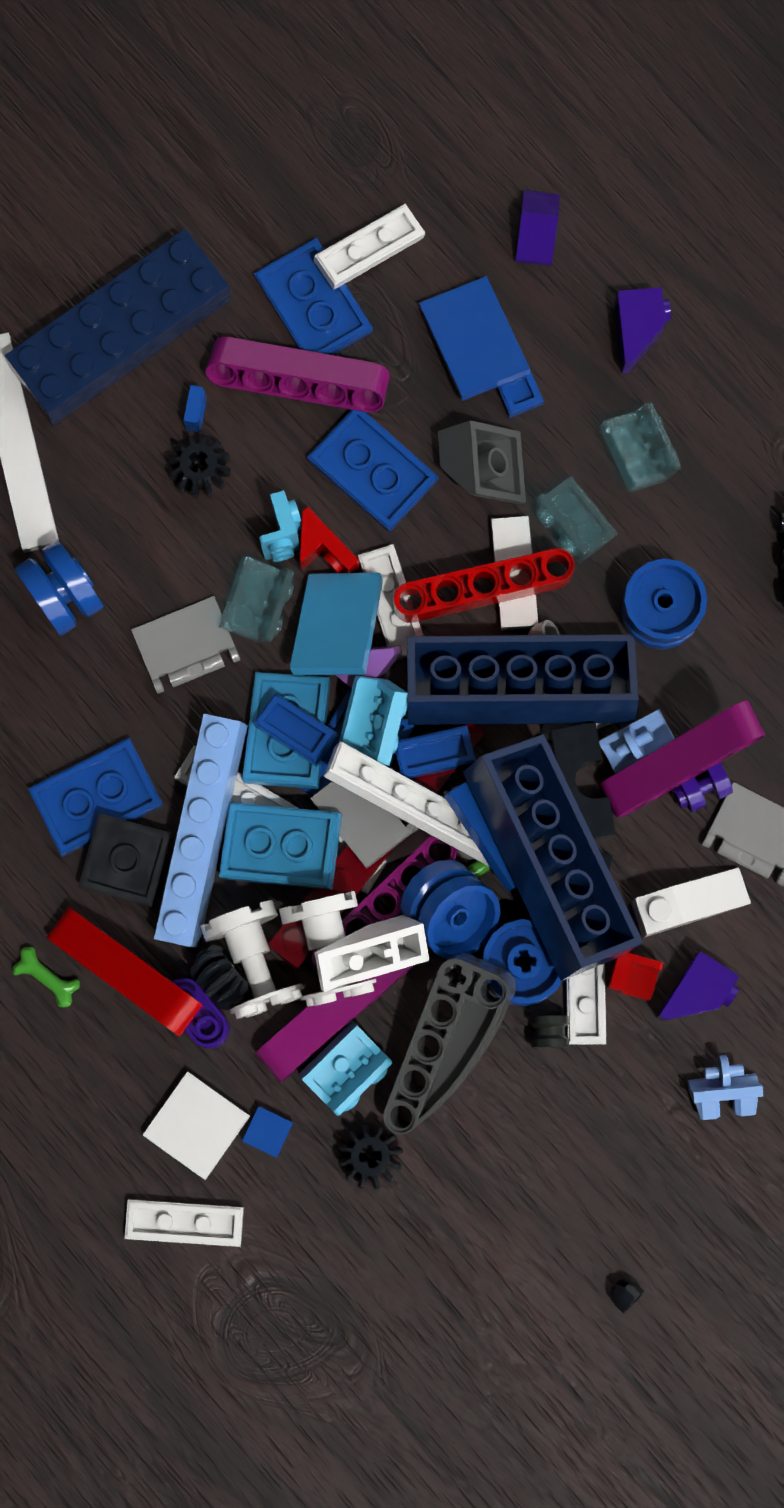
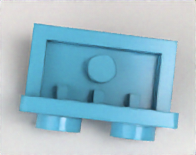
M284 490L270 494L279 531L259 537L264 559L272 558L273 562L290 559L295 555V551L300 550L297 531L302 530L301 518L295 499L288 501Z
M356 676L339 742L347 744L383 765L390 766L392 754L395 753L398 747L397 734L400 722L407 711L408 693L387 679Z
M352 1021L298 1076L339 1116L344 1111L352 1109L358 1103L360 1095L371 1084H376L383 1079L392 1061Z

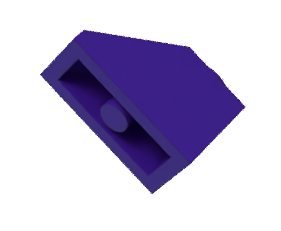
M662 287L617 292L614 304L622 373H629L662 335L665 323L671 320L669 299L663 300Z
M700 951L693 957L656 1018L660 1021H667L719 1009L722 1004L728 1007L740 989L735 985L740 976Z

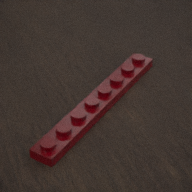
M444 724L439 730L444 731L467 725L473 749L485 735L474 724ZM458 768L410 780L438 794ZM401 820L405 827L409 824L405 820ZM347 845L336 859L333 889L313 888L301 903L337 894H345L351 891H355L357 896L395 847L366 869ZM345 910L340 911V916L344 913ZM302 920L284 924L268 943L272 951L296 970L301 967L313 951V949H308Z

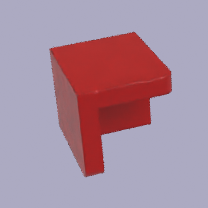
M631 953L614 959L606 989L649 1001L652 999L658 973L662 970L663 962Z

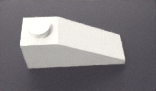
M739 868L675 885L637 897L631 901L642 938L751 904Z
M401 915L367 925L316 951L315 958L321 990L325 992L429 961L424 924Z

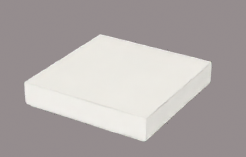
M187 1072L148 1126L143 1136L206 1180L248 1121L250 1115Z

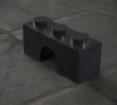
M596 722L550 730L548 734L549 740H547L594 840L613 838L616 832L609 797L598 799L585 797L578 790L575 781L576 773L581 768L597 765L602 761Z

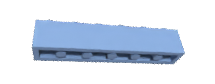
M203 714L154 936L156 940L199 948L202 937L200 926L205 923L227 823L229 802L232 800L248 727L241 721Z

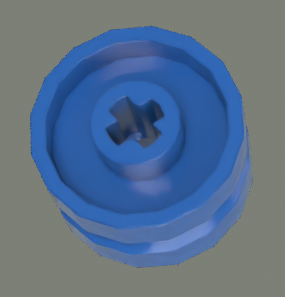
M56 539L42 549V557L50 568V573L46 575L36 560L31 558L26 559L13 569L57 633L62 637L76 627V618L68 608V603L72 601L79 612L88 618L105 607L92 587L94 585L77 559L75 557L71 558L61 542Z
M663 558L647 562L634 572L622 594L620 615L623 627L629 635H635L636 642L646 648L665 650L678 647L691 638L706 613L708 597L704 582L693 568L681 561ZM658 600H661L662 604L667 602L670 607L662 608L659 606Z
M454 860L437 861L424 867L411 879L403 892L400 906L402 915L424 924L427 946L437 956L445 959H450L461 953L472 954L478 951L489 941L497 928L500 917L499 899L493 891L481 880H478L464 864Z
M520 919L504 924L492 934L482 952V960L507 970L514 977L516 991L510 1005L526 1007L541 1003L554 993L562 982L532 920ZM519 957H525L529 960L530 967L527 971H522L521 966H516V960ZM490 979L487 987L495 997H502L503 989L501 984L496 980Z

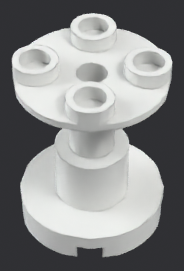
M351 891L345 894L342 893L304 902L297 906L281 908L279 912L282 925L302 920L308 949H317L318 951L346 937L340 911L357 907L358 903L355 891ZM374 978L352 983L325 992L320 991L301 996L300 1000H306L307 1007L337 1001L335 994L337 992L343 991L344 998L373 992L372 983L377 981Z
M273 900L260 902V908L254 911L249 906L216 917L210 920L209 924L200 926L206 942L225 938L233 963L242 962L254 999L230 1009V1013L235 1014L237 1019L249 1018L267 1011L266 1003L271 1002L272 1006L280 1003L283 1005L298 1000L302 996L300 990L304 988L303 984L293 985L276 991L263 955L269 952L270 949L261 924L278 916Z

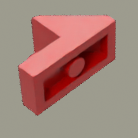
M309 507L303 510L300 549L301 571L324 552L326 555L323 557V560L335 573L340 571L343 573H355L359 569V559Z

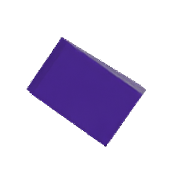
M524 190L515 262L552 266L560 194Z

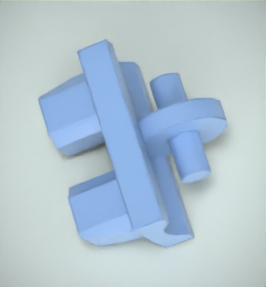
M657 710L600 740L599 744L616 774L673 741L675 738L661 711Z
M718 1055V1067L704 1068L705 1078L688 1080V1091L696 1105L701 1120L717 1119L720 1117L719 1101L733 1100L735 1115H755L758 1097H763V1085L758 1082L757 1074H744L743 1064L729 1065L727 1055Z

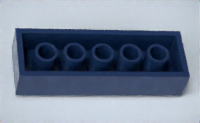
M184 229L4 356L9 368L21 382V385L51 425L54 426L230 302V287L192 236Z
M635 635L407 636L408 725L634 723L639 701Z
M544 734L482 755L463 771L560 981L622 957L643 943Z

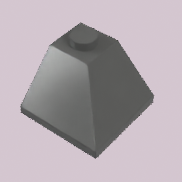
M471 420L438 431L440 467L468 494L520 505L526 503L520 431Z

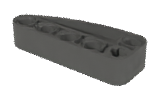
M466 953L457 954L441 965L384 1110L383 1119L388 1130L399 1135L412 1131L439 1109L472 1072L493 1040L515 994L516 982L510 972ZM457 966L462 967L461 974L466 976L461 981L457 979L458 972L453 970ZM490 979L496 980L501 984L503 989L502 997L497 998L489 993L487 984ZM441 999L448 1001L452 1005V1017H445L439 1011L438 1005ZM426 1035H431L438 1040L439 1052H432L427 1048L425 1044ZM412 1070L419 1071L424 1075L426 1080L425 1087H419L414 1084L411 1077ZM402 1105L410 1110L412 1122L401 1119L398 1114V1106Z

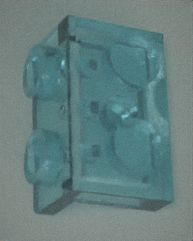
M652 402L644 404L636 412L608 419L599 426L629 493L662 483L681 469L677 452L673 448L663 427L662 419Z
M572 476L545 495L543 493L537 497L535 506L538 509L535 513L538 519L547 529L554 528L561 537L558 542L562 549L568 551L572 557L576 556L581 563L617 536L615 529Z
M248 556L241 557L219 628L257 643L271 642L280 632L283 618L280 615L284 603L290 599L294 590V582H292L294 571L287 568L280 570Z

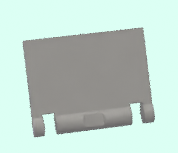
M214 596L131 629L157 694L164 692L163 684L159 678L167 674L174 688L225 667L220 655L223 651H229L233 663L240 661L239 654Z
M333 781L310 798L320 811L339 812L342 814L340 837L366 869L419 829L410 823L405 827L401 822L403 819Z
M733 782V793L725 797L702 845L709 848L714 841L715 835L722 838L723 841L717 851L718 854L767 879L771 875L774 866L782 869L776 884L783 887L784 807Z

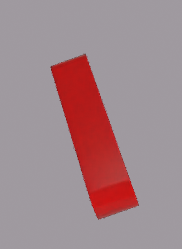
M561 548L550 549L407 582L400 585L394 594V612L401 621L414 623L561 589L571 580L575 568L574 559L566 550ZM558 561L565 566L567 572L560 577L553 576L548 572L547 565ZM515 570H523L529 574L530 581L525 585H517L511 580L510 574ZM480 578H486L493 583L494 589L489 593L482 594L475 590L473 583ZM442 587H451L458 596L451 602H444L438 598L436 593ZM414 595L420 600L421 605L415 610L408 611L401 606L400 601L404 596Z
M70 907L67 908L46 937L179 1037L203 1006L195 998Z

